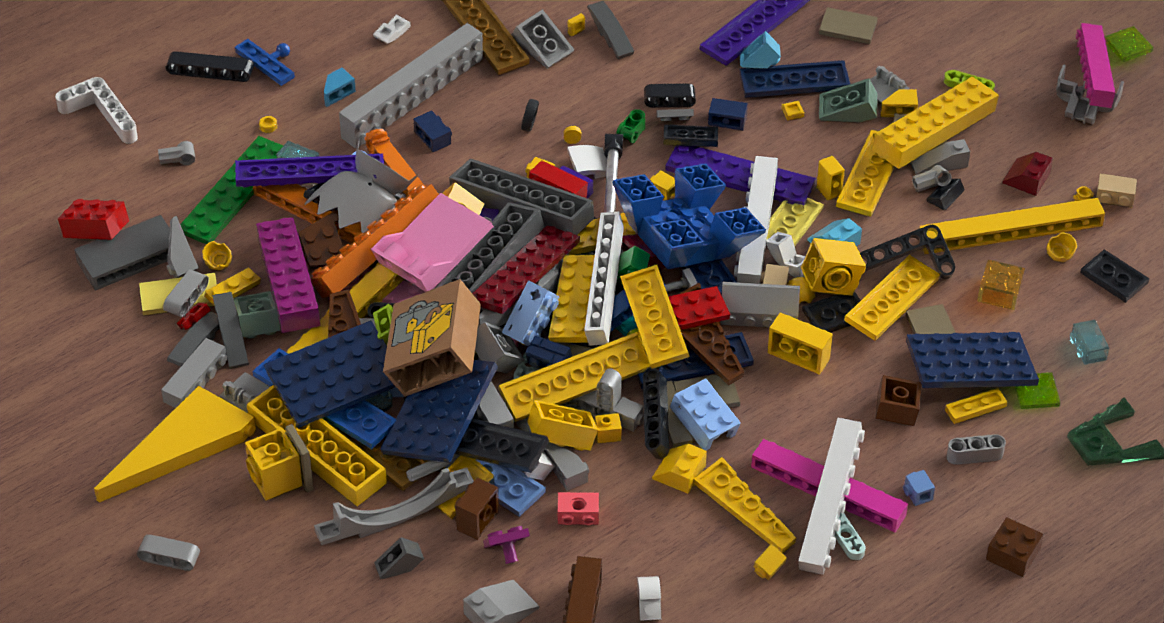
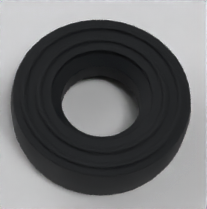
M529 99L522 120V130L531 132L536 119L539 101Z

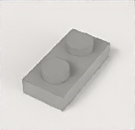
M693 109L656 110V117H661V121L672 120L671 117H679V120H689V116H694Z

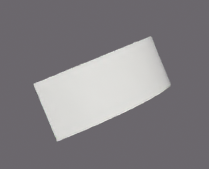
M777 232L765 241L775 261L780 266L789 267V274L795 278L805 277L800 268L805 256L796 253L791 235Z

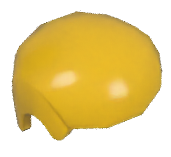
M1061 232L1059 235L1050 238L1046 250L1054 261L1066 262L1073 257L1077 249V242L1072 235Z
M211 241L202 250L203 260L210 269H226L232 261V252L225 243L220 244Z
M796 277L787 283V285L800 286L799 304L803 301L811 303L815 298V292L811 291L805 277Z

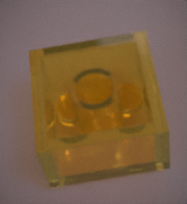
M988 260L979 287L977 302L1015 310L1023 283L1025 268Z

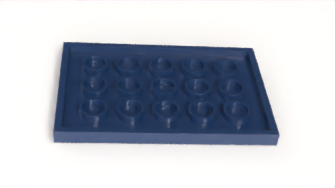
M371 320L264 364L265 371L298 428L396 387L383 373L387 346L383 339H378V331Z
M1020 332L907 334L906 343L922 388L1038 386L1039 379Z
M474 360L471 373L408 395L396 418L397 421L391 427L380 449L384 455L450 463L498 368L496 363Z

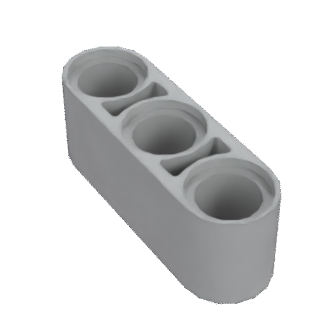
M188 270L165 299L164 311L184 317L206 289L209 277L194 270Z
M998 434L954 438L948 443L946 457L948 462L955 465L998 461L1004 455L1006 440Z
M149 534L144 536L137 551V556L142 561L190 571L194 568L200 554V549L194 544Z

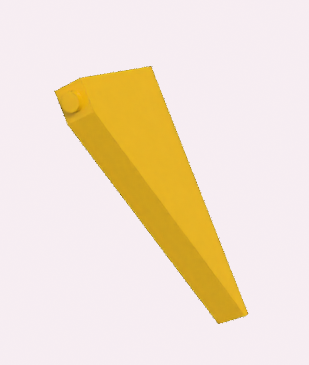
M198 386L94 488L96 500L100 503L244 442L256 430L254 416Z

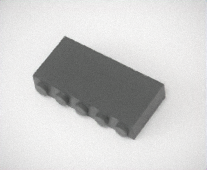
M159 215L121 230L112 240L98 239L74 249L77 263L95 291L168 261L169 226L163 217Z

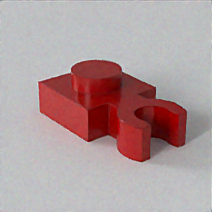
M198 302L176 324L180 329L184 328L187 330L211 309L207 304Z

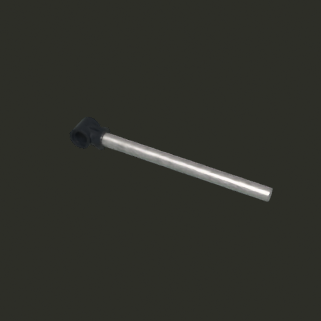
M605 134L604 155L607 158L604 212H615L616 191L612 182L617 179L618 159L621 158L623 152V134Z

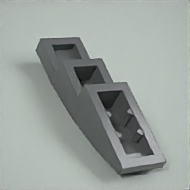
M600 1L588 5L587 8L600 35L604 36L609 48L612 47L617 59L633 55L634 49L627 35L606 3Z
M232 292L212 295L223 345L226 348L229 368L233 369L249 365Z
M208 312L178 342L167 357V361L182 366L205 338L215 339V333L220 329L217 314Z

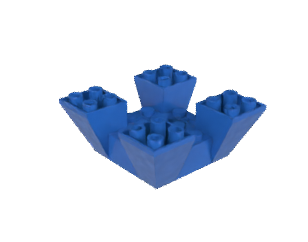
M706 163L675 169V198L663 201L664 196L645 174L615 179L612 182L628 224L667 269L731 257L766 232L764 226L746 207L718 212L715 215L710 212L711 207L721 195L726 185Z

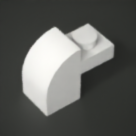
M637 577L640 620H660L661 592L659 577Z

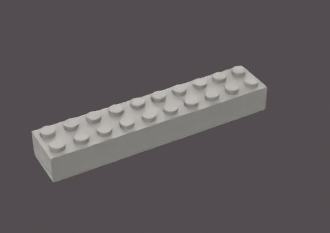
M466 23L340 111L341 139L357 149L358 140L359 146L366 143V133L374 129H385L397 119L417 107L421 102L430 98L435 92L455 80L459 75L468 71L476 63H479L483 59L482 32Z

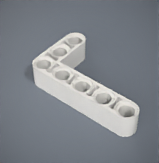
M94 77L57 92L55 97L60 113L69 114L95 103L124 143L131 144L138 139L134 120L102 78Z

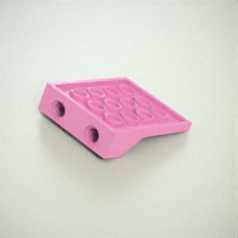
M440 193L403 232L383 236L371 250L381 265L427 292L434 289L494 226L489 220Z

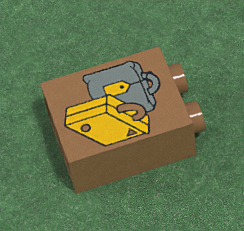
M461 279L395 303L393 306L383 373L404 397L472 372L481 304Z

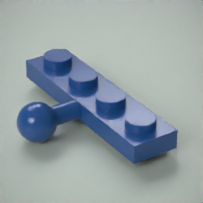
M249 39L235 46V52L238 55L251 60L257 69L279 85L283 86L295 78L294 72L277 60L278 57L289 55L290 47L287 44H279L276 51L268 54Z

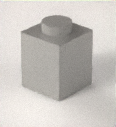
M624 397L621 398L613 409V414L619 413L621 427L633 432L644 421L643 405Z

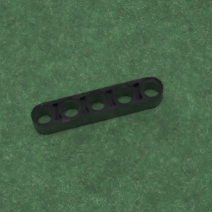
M174 51L170 53L165 69L172 75L247 82L250 80L254 63L246 58Z
M649 367L643 373L645 447L656 459H663L669 453L667 380L657 368L652 369Z

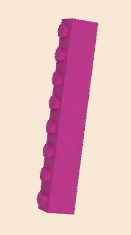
M1081 23L1080 29L1076 31V39L1078 40L1079 56H1081L1080 64H1082V72L1084 73L1083 81H1085V89L1087 90L1086 98H1089L1091 106L1112 108L1115 88L1103 28L1101 25Z
M765 439L761 441L752 454L751 468L816 497L824 470L823 465ZM849 478L848 483L851 486L849 495L844 497L846 502L845 510L896 533L906 517L908 503L894 498L881 490L874 489L863 482Z

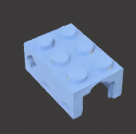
M528 280L501 333L527 346L531 345L534 336L541 337L540 334L543 328H546L549 324V317L559 304V296Z
M707 379L676 393L670 405L672 411L696 442L706 451L710 449L713 440L724 432L728 431L726 437L731 438L735 436L741 424Z

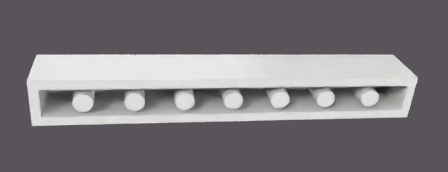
M756 156L755 163H751L750 174H753V176L749 177L748 188L751 189L750 192L746 193V203H748V206L744 207L764 226L766 232L737 252L736 261L739 262V265H735L734 276L737 277L738 283L760 284L766 249L765 241L768 236L778 170V158Z
M619 211L603 212L600 214L584 329L589 346L609 343L624 230Z
M843 418L837 419L798 560L799 570L824 575L825 568L830 566V549L834 550L836 543L834 534L835 531H839L841 525L839 515L844 513L846 506L844 497L849 495L851 486L848 483L849 478L854 477V460H858L860 454L858 445L859 442L864 440L865 431L862 430V422Z

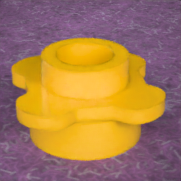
M1082 186L1076 189L1077 193L1073 196V199L1075 201L1091 199V197H1094V193L1090 188Z

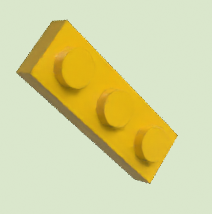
M248 267L206 290L204 297L213 305L212 295L232 292L234 299L259 285L261 278Z
M999 388L947 404L945 411L952 422L956 424L1007 407V400Z

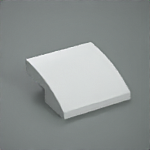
M591 145L568 147V155L575 172L584 176L593 174L595 179L606 177L607 158L602 147Z

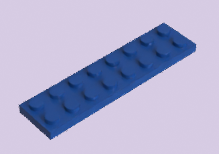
M278 348L253 370V376L271 387L273 383L264 369V364L283 357L288 353ZM365 400L322 418L370 449H373L388 435L391 427L397 421V419Z

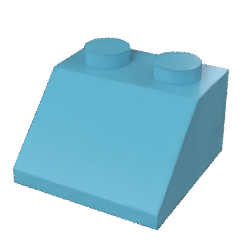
M765 31L740 54V66L742 68H769L771 65H776L781 57L780 45Z
M849 218L836 220L810 236L807 241L812 243L813 238L854 242L857 247L861 242L862 228Z

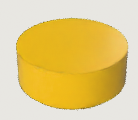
M272 116L261 118L259 121L260 130L264 133L274 132L277 129L276 118Z
M576 126L567 127L563 132L564 140L569 144L578 143L582 138L580 128Z

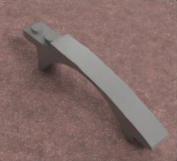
M563 259L538 281L537 285L553 293L558 287ZM517 301L503 314L480 307V310H483V312L479 315L478 327L484 322L495 326L506 324Z
M447 468L442 470L436 479L424 490L410 499L391 507L378 510H355L337 502L333 504V520L314 525V531L321 545L356 534L363 538L396 526L433 509L465 491L470 483L472 484L474 480L467 468L450 472Z

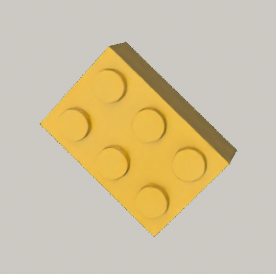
M780 312L769 328L768 353L820 375L830 360L833 334Z
M536 400L533 402L527 420L531 433L547 436L549 442L557 446H570L579 451H591L598 431L591 412Z

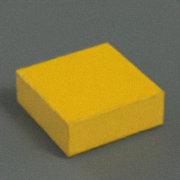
M582 13L568 20V34L570 36L585 30V16Z
M799 101L782 104L781 109L787 121L804 117L805 112Z

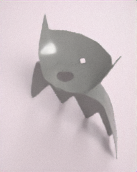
M358 140L355 157L357 172L343 171L338 173L317 189L304 205L320 196L318 215L338 207L339 228L361 222V232L364 233L368 230L367 226L375 220L379 221L382 218L380 215L384 211L395 207L394 203L397 200L394 195L404 191L417 176L407 180L380 161L360 151Z

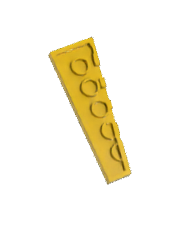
M722 457L694 478V485L768 544H772L781 553H784L796 543V537L769 508H766L761 503V499L757 494L754 495L749 490L746 482H742L737 477V473Z

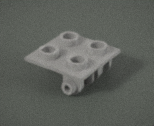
M878 66L876 68L877 75L870 79L877 91V101L880 103L898 89H909L904 80H901L893 72H889L884 66Z
M245 372L234 383L225 381L222 385L224 392L219 397L248 413L247 404L267 390L269 386Z

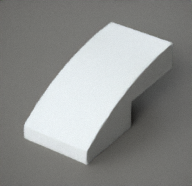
M396 15L388 24L383 23L373 36L388 44L400 37L411 25L409 21Z

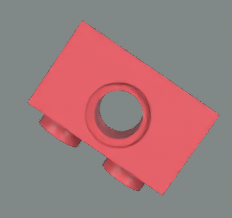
M558 492V524L599 525V493Z

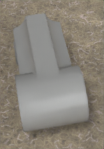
M183 141L177 147L158 149L160 165L180 162L182 165H191L195 162L194 145L189 141Z
M935 165L930 171L915 175L912 178L913 186L917 192L938 185L946 186L951 182V174L940 165Z

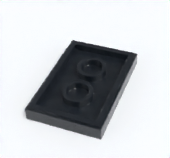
M664 125L663 145L718 147V127Z
M1105 249L1082 267L1080 271L1082 275L1125 303L1147 285L1150 279Z
M855 291L853 296L836 294L802 306V311L812 326L832 333L851 326L844 321L845 315L861 300Z

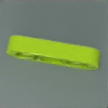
M948 70L945 73L944 83L952 88L972 76L994 91L995 88L994 82L985 78L956 70Z

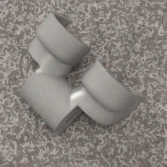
M1066 65L1062 66L1056 92L1060 99L1068 102L1065 117L1071 118L1072 121L1073 119L1082 121L1083 124H1093L1098 111L1107 113L1116 108L1122 95L1124 81H1121L1117 94L1114 96L1112 108L1091 106L1089 99L1082 97L1085 92V81L1083 86H1078V83L1065 80Z

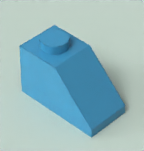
M343 68L327 75L324 89L326 107L356 92L355 79Z

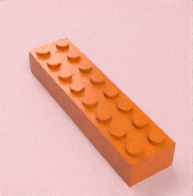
M422 184L419 187L415 186L407 192L409 195L406 198L402 197L394 203L395 207L393 209L384 211L380 215L382 218L379 221L375 220L367 226L368 230L366 232L357 234L353 238V243L343 246L339 250L341 252L339 255L330 257L326 261V266L323 268L319 267L312 273L311 283L322 298L330 297V294L340 292L377 260L371 250L383 236L403 232L439 195L432 184L425 186Z

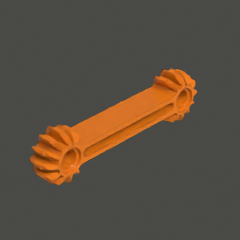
M381 128L366 133L365 145L369 154L383 153L384 165L407 180L417 176L391 144L386 131ZM417 176L402 192L407 197L409 195L407 192L415 186L419 187L423 183Z

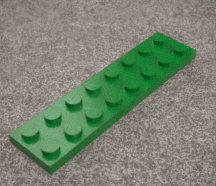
M258 136L238 160L286 158L290 150L286 146ZM235 163L180 224L185 236L203 244L214 241L254 195L253 186L236 187Z

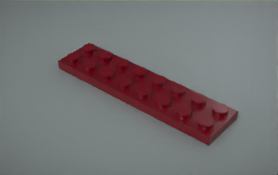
M547 225L472 294L479 301L482 308L499 314L505 313L519 299L528 280L536 284L580 243V236Z

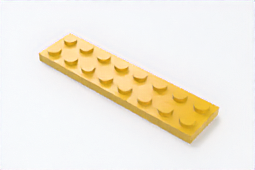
M638 331L499 385L498 389L514 421L517 422L529 417L534 400L560 405L596 391L597 384L607 369L611 368L618 371L621 375V380L644 372L651 366Z

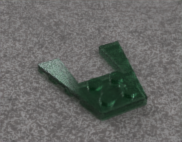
M1125 397L1119 403L1107 407V410L1103 413L1096 414L1089 422L1085 421L1069 431L1067 435L1068 440L1088 466L1164 459V448L1157 439L1123 450L1105 426L1134 416L1135 410Z

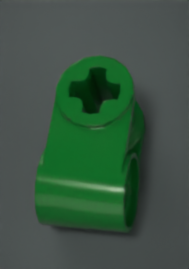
M639 109L632 110L626 119L620 123L616 134H623V138L628 139L632 144L635 143L645 130L644 111Z

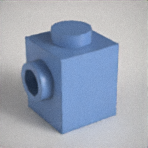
M922 470L912 472L906 476L903 490L905 495L909 496L913 504L917 506L933 500L935 486L926 472Z

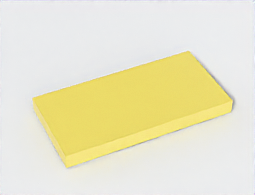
M807 198L805 205L797 203L792 205L784 200L770 218L767 240L775 233L782 232L791 235L794 246H796L823 210L824 204Z
M215 273L204 274L209 277L208 285L193 306L198 302L214 306L204 295L206 290L217 285ZM183 277L139 283L143 315L166 312L163 309L164 301Z

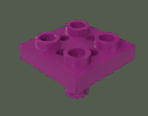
M522 526L510 528L507 530L508 533L505 534L502 533V530L487 534L488 538L483 540L484 547L500 545L503 549L505 563L517 562L514 543L530 537L528 528L523 529Z

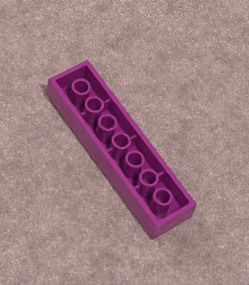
M282 218L256 223L258 241L282 333L321 326L319 309L294 218Z

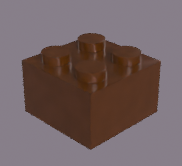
M882 375L877 394L875 419L915 426L920 409L921 382Z
M478 477L472 484L470 483L467 486L465 494L462 498L459 497L455 503L457 531L476 540L481 537L499 513L497 486Z
M1006 517L988 545L986 560L1024 577L1041 549L1044 534Z

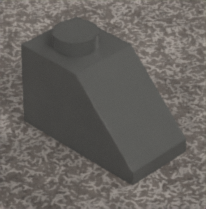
M400 537L374 564L379 577L385 579L411 572L424 560V557L417 542Z

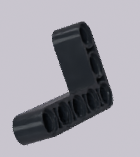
M933 224L860 252L862 259L867 263L865 272L924 248H927L934 267L942 279L951 278L956 268L941 230ZM933 231L936 233V237L931 239L926 233ZM916 238L919 244L911 245L909 239ZM899 245L902 250L894 252L891 247ZM941 248L944 254L938 256L934 253V249ZM882 252L884 258L876 259L874 253ZM948 265L951 268V272L945 273L941 267Z

